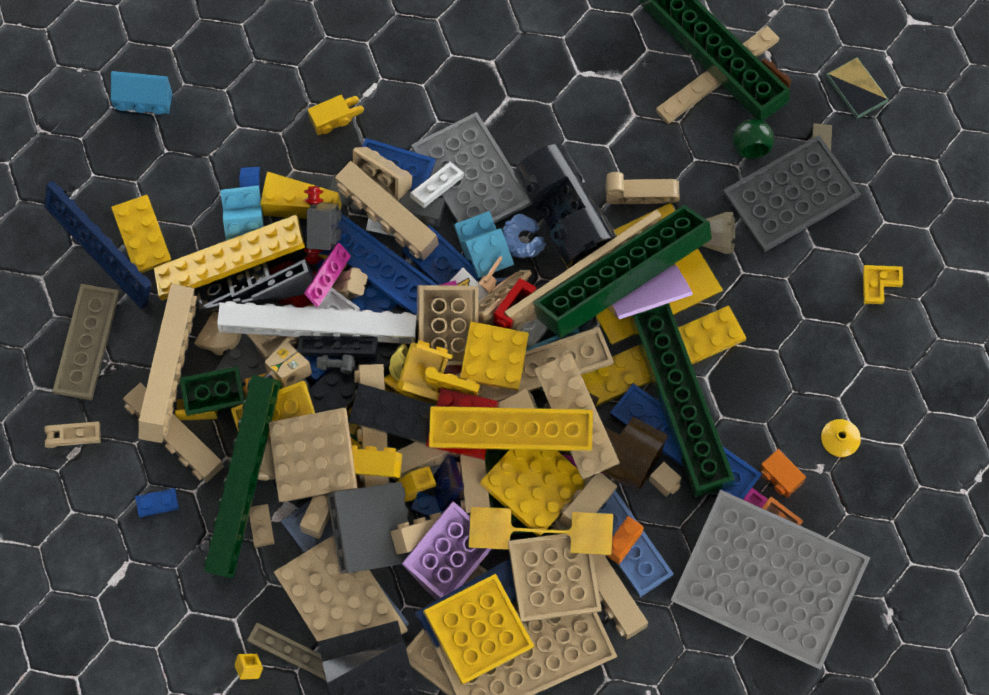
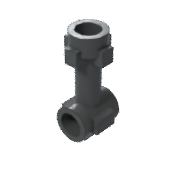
M328 355L317 358V368H321L323 371H326L328 367L340 368L342 373L351 374L352 369L355 368V360L351 355H343L342 360L328 359Z

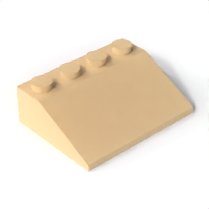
M417 285V344L418 340L429 343V348L436 350L438 346L447 349V354L453 355L452 359H448L447 365L463 364L470 322L478 323L479 286Z

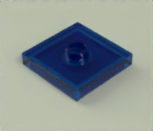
M447 455L433 475L436 482V487H433L440 511H445L464 489L454 455Z

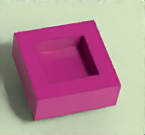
M753 488L743 499L760 508L768 501L766 497Z

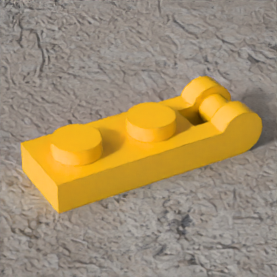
M428 367L425 371V382L429 385L478 396L480 385L471 379L462 380L454 374H442L437 372V369L434 367Z

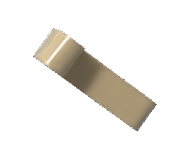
M611 172L606 175V202L609 204L676 203L680 200L679 181L675 179L624 180V175L621 172Z

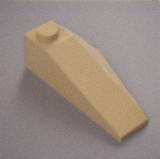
M520 270L479 301L478 323L493 326L494 312L519 278L527 281L532 274L531 271Z

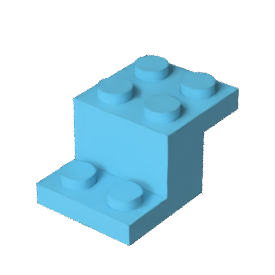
M259 186L221 190L226 241L264 227Z
M490 211L453 224L464 256L467 260H471L477 278L486 276L500 256L502 260L495 272L514 265L502 229H496Z

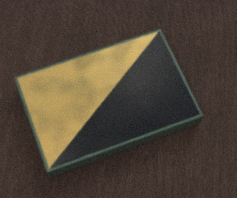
M858 57L826 74V78L856 119L884 105L889 100Z

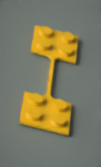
M471 507L470 548L509 550L508 541H510L511 533L514 531L568 534L571 537L570 553L611 555L613 514L572 512V526L569 530H547L513 527L511 524L512 509Z

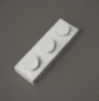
M449 162L413 190L410 198L425 208L462 179L464 172Z

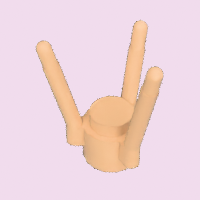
M501 256L497 259L489 273L478 282L488 293L513 276H509L498 285L495 284L497 281L492 275L502 260Z

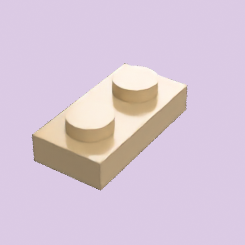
M268 504L251 507L249 516L255 548L275 544Z

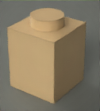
M665 462L650 475L649 481L666 497L670 493H676L681 487V477Z

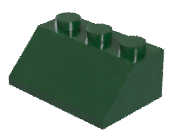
M238 366L179 378L186 416L239 406L245 400L242 377Z

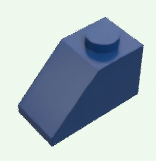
M260 167L241 168L239 176L240 188L259 186L261 197Z

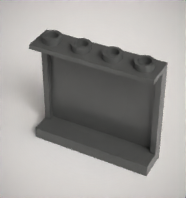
M401 482L327 494L340 575L403 563L411 552L397 555L390 532L398 529L397 525L408 522L409 513L404 501L405 490Z

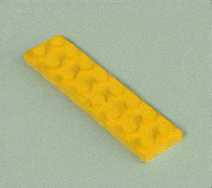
M297 215L154 267L159 298L161 301L168 299L171 284L195 289L305 248Z
M430 407V448L592 451L593 410Z

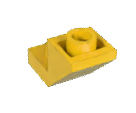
M429 466L411 471L397 481L401 482L404 487L405 502L416 499L417 492L436 487V482Z

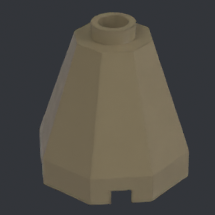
M724 212L707 218L706 220L710 222L712 239L702 246L725 254H733L735 243H731L735 238V218L733 217V212Z

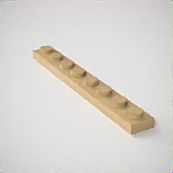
M766 26L744 42L743 45L756 57H759L779 41V37ZM705 71L657 107L656 113L669 124L719 87L721 83L708 71Z

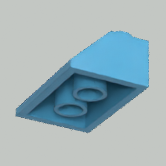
M111 72V102L114 108L120 111L135 110L139 113L146 111L159 115L163 113L169 114L172 90L167 76Z

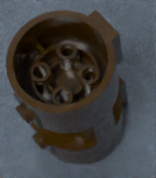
M589 393L594 403V406L596 407L599 398ZM548 401L543 409H552ZM632 417L621 435L604 427L620 464L606 469L602 473L614 484L617 481L639 492L651 474L669 437L667 434L643 421ZM558 451L562 455L563 453L568 455L570 451Z

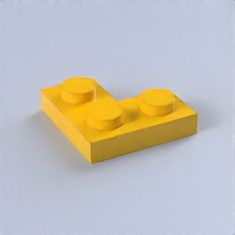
M864 265V304H883L884 287L903 286V267Z

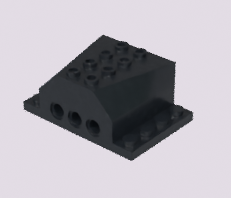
M398 620L317 641L330 695H418Z

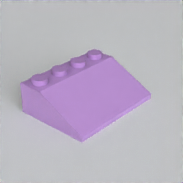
M673 264L607 309L618 319H622L693 294L677 265Z
M454 501L402 563L418 583L436 600L461 587L491 550L489 548L469 547L470 516Z

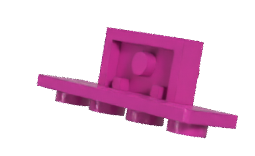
M340 243L335 244L305 291V295L316 307L320 306L351 257Z

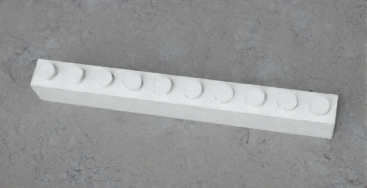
M227 301L219 305L217 326L219 332L289 337H377L378 342L411 344V342L415 343L417 315L408 312L402 314H393L390 311L376 313L371 310L360 312L352 309L334 310L329 307L323 309H315L311 306L296 308L292 305L280 307L273 304H237Z

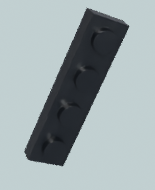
M300 336L297 351L303 357H323V355L342 357L343 355H351L359 358H376L378 338Z

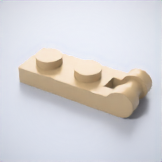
M99 421L45 426V434H47L45 447L47 448L101 443ZM60 433V438H55V434Z

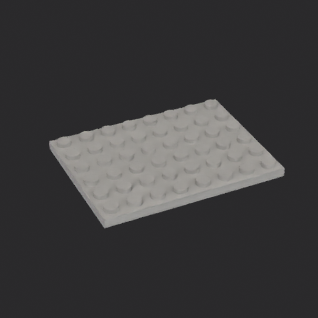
M720 490L671 601L821 670L870 557Z

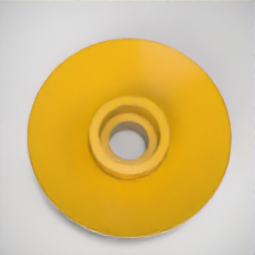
M836 419L830 421L822 430L821 442L828 453L836 457L850 456L856 452L860 445L861 437L859 430L853 423L847 420ZM843 433L845 438H840L839 434Z

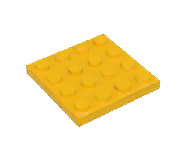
M509 450L479 484L505 508L512 509L511 513L529 529H547L561 514L560 511L565 504L571 503L578 489L582 490L586 486L584 482L587 478L582 479L579 470L557 450ZM533 532V533H534L537 537H540L544 532Z
M496 574L423 611L461 685L535 647Z

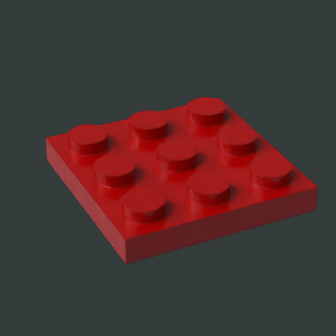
M441 388L436 407L498 408L499 402ZM428 435V439H427V443H426V447H428V448H430V447H429V435ZM433 448L484 460L487 450Z

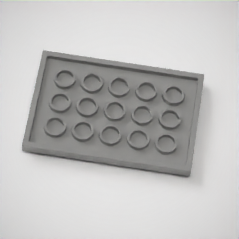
M477 112L411 145L415 153L435 158L436 163L431 176L449 162L464 172L462 179L440 195L445 199V204L457 223L490 211L495 224L531 205L516 179L512 167Z

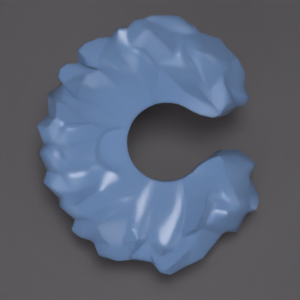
M517 214L511 221L505 222L506 226L502 230L510 254L514 257L533 258L544 250L546 243L543 237H535L530 243H522L518 237L522 231H530L532 234H535L540 228L535 220L523 214Z

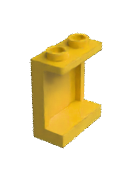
M418 340V344L411 342L397 388L438 401L440 395L438 393L439 387L425 382V371L428 367H434L437 369V372L444 374L447 361L452 359L453 355L447 354V349L438 346L436 350L429 348V343Z

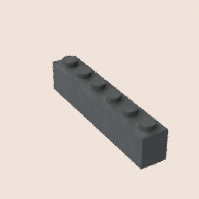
M334 174L330 190L339 193L341 205L359 210L352 203L353 200L349 196L346 198L338 191L339 188L336 186L337 181L335 179L337 174ZM408 191L398 201L426 226H440L445 208L444 198L438 197L423 208L410 198L412 191Z

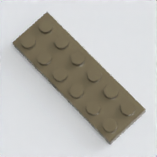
M85 284L80 285L53 388L54 394L87 400L93 399L120 294L119 290Z

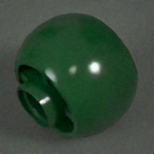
M749 119L736 128L733 135V144L735 150L742 157L748 159L760 158L767 155L773 148L774 134L766 122Z

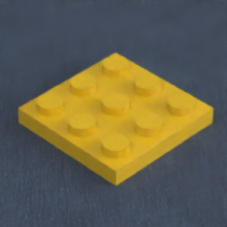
M470 322L460 379H471L478 384L518 391L529 333Z

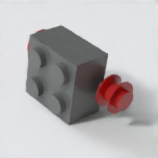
M309 186L308 190H304V193L308 194V198H305L304 201L310 204V208L307 210V247L304 249L307 256L303 258L308 264H318L319 261L323 260L319 253L323 250H330L341 239L339 221H341L342 212L339 210V204L322 203L323 199L320 198V194L324 191L320 190V187Z

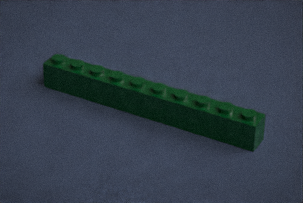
M252 375L248 382V394L243 402L242 418L238 422V435L233 442V455L228 462L229 472L223 483L224 492L219 500V512L214 520L215 529L213 536L209 540L210 549L208 556L204 560V572L234 578L270 431L269 422H272L281 382L278 380Z

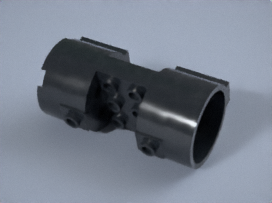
M552 144L531 153L518 164L514 175L531 205L536 209H540L551 228L550 238L568 268H571L617 237L600 207L595 205L586 190L583 177L563 145Z

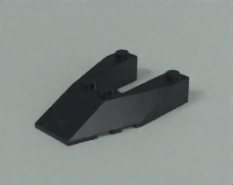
M305 248L195 288L200 311H219L220 303L227 301L237 304L254 303L261 305L305 294L306 289L315 277L306 260H302L273 275L270 273L271 268L305 253Z

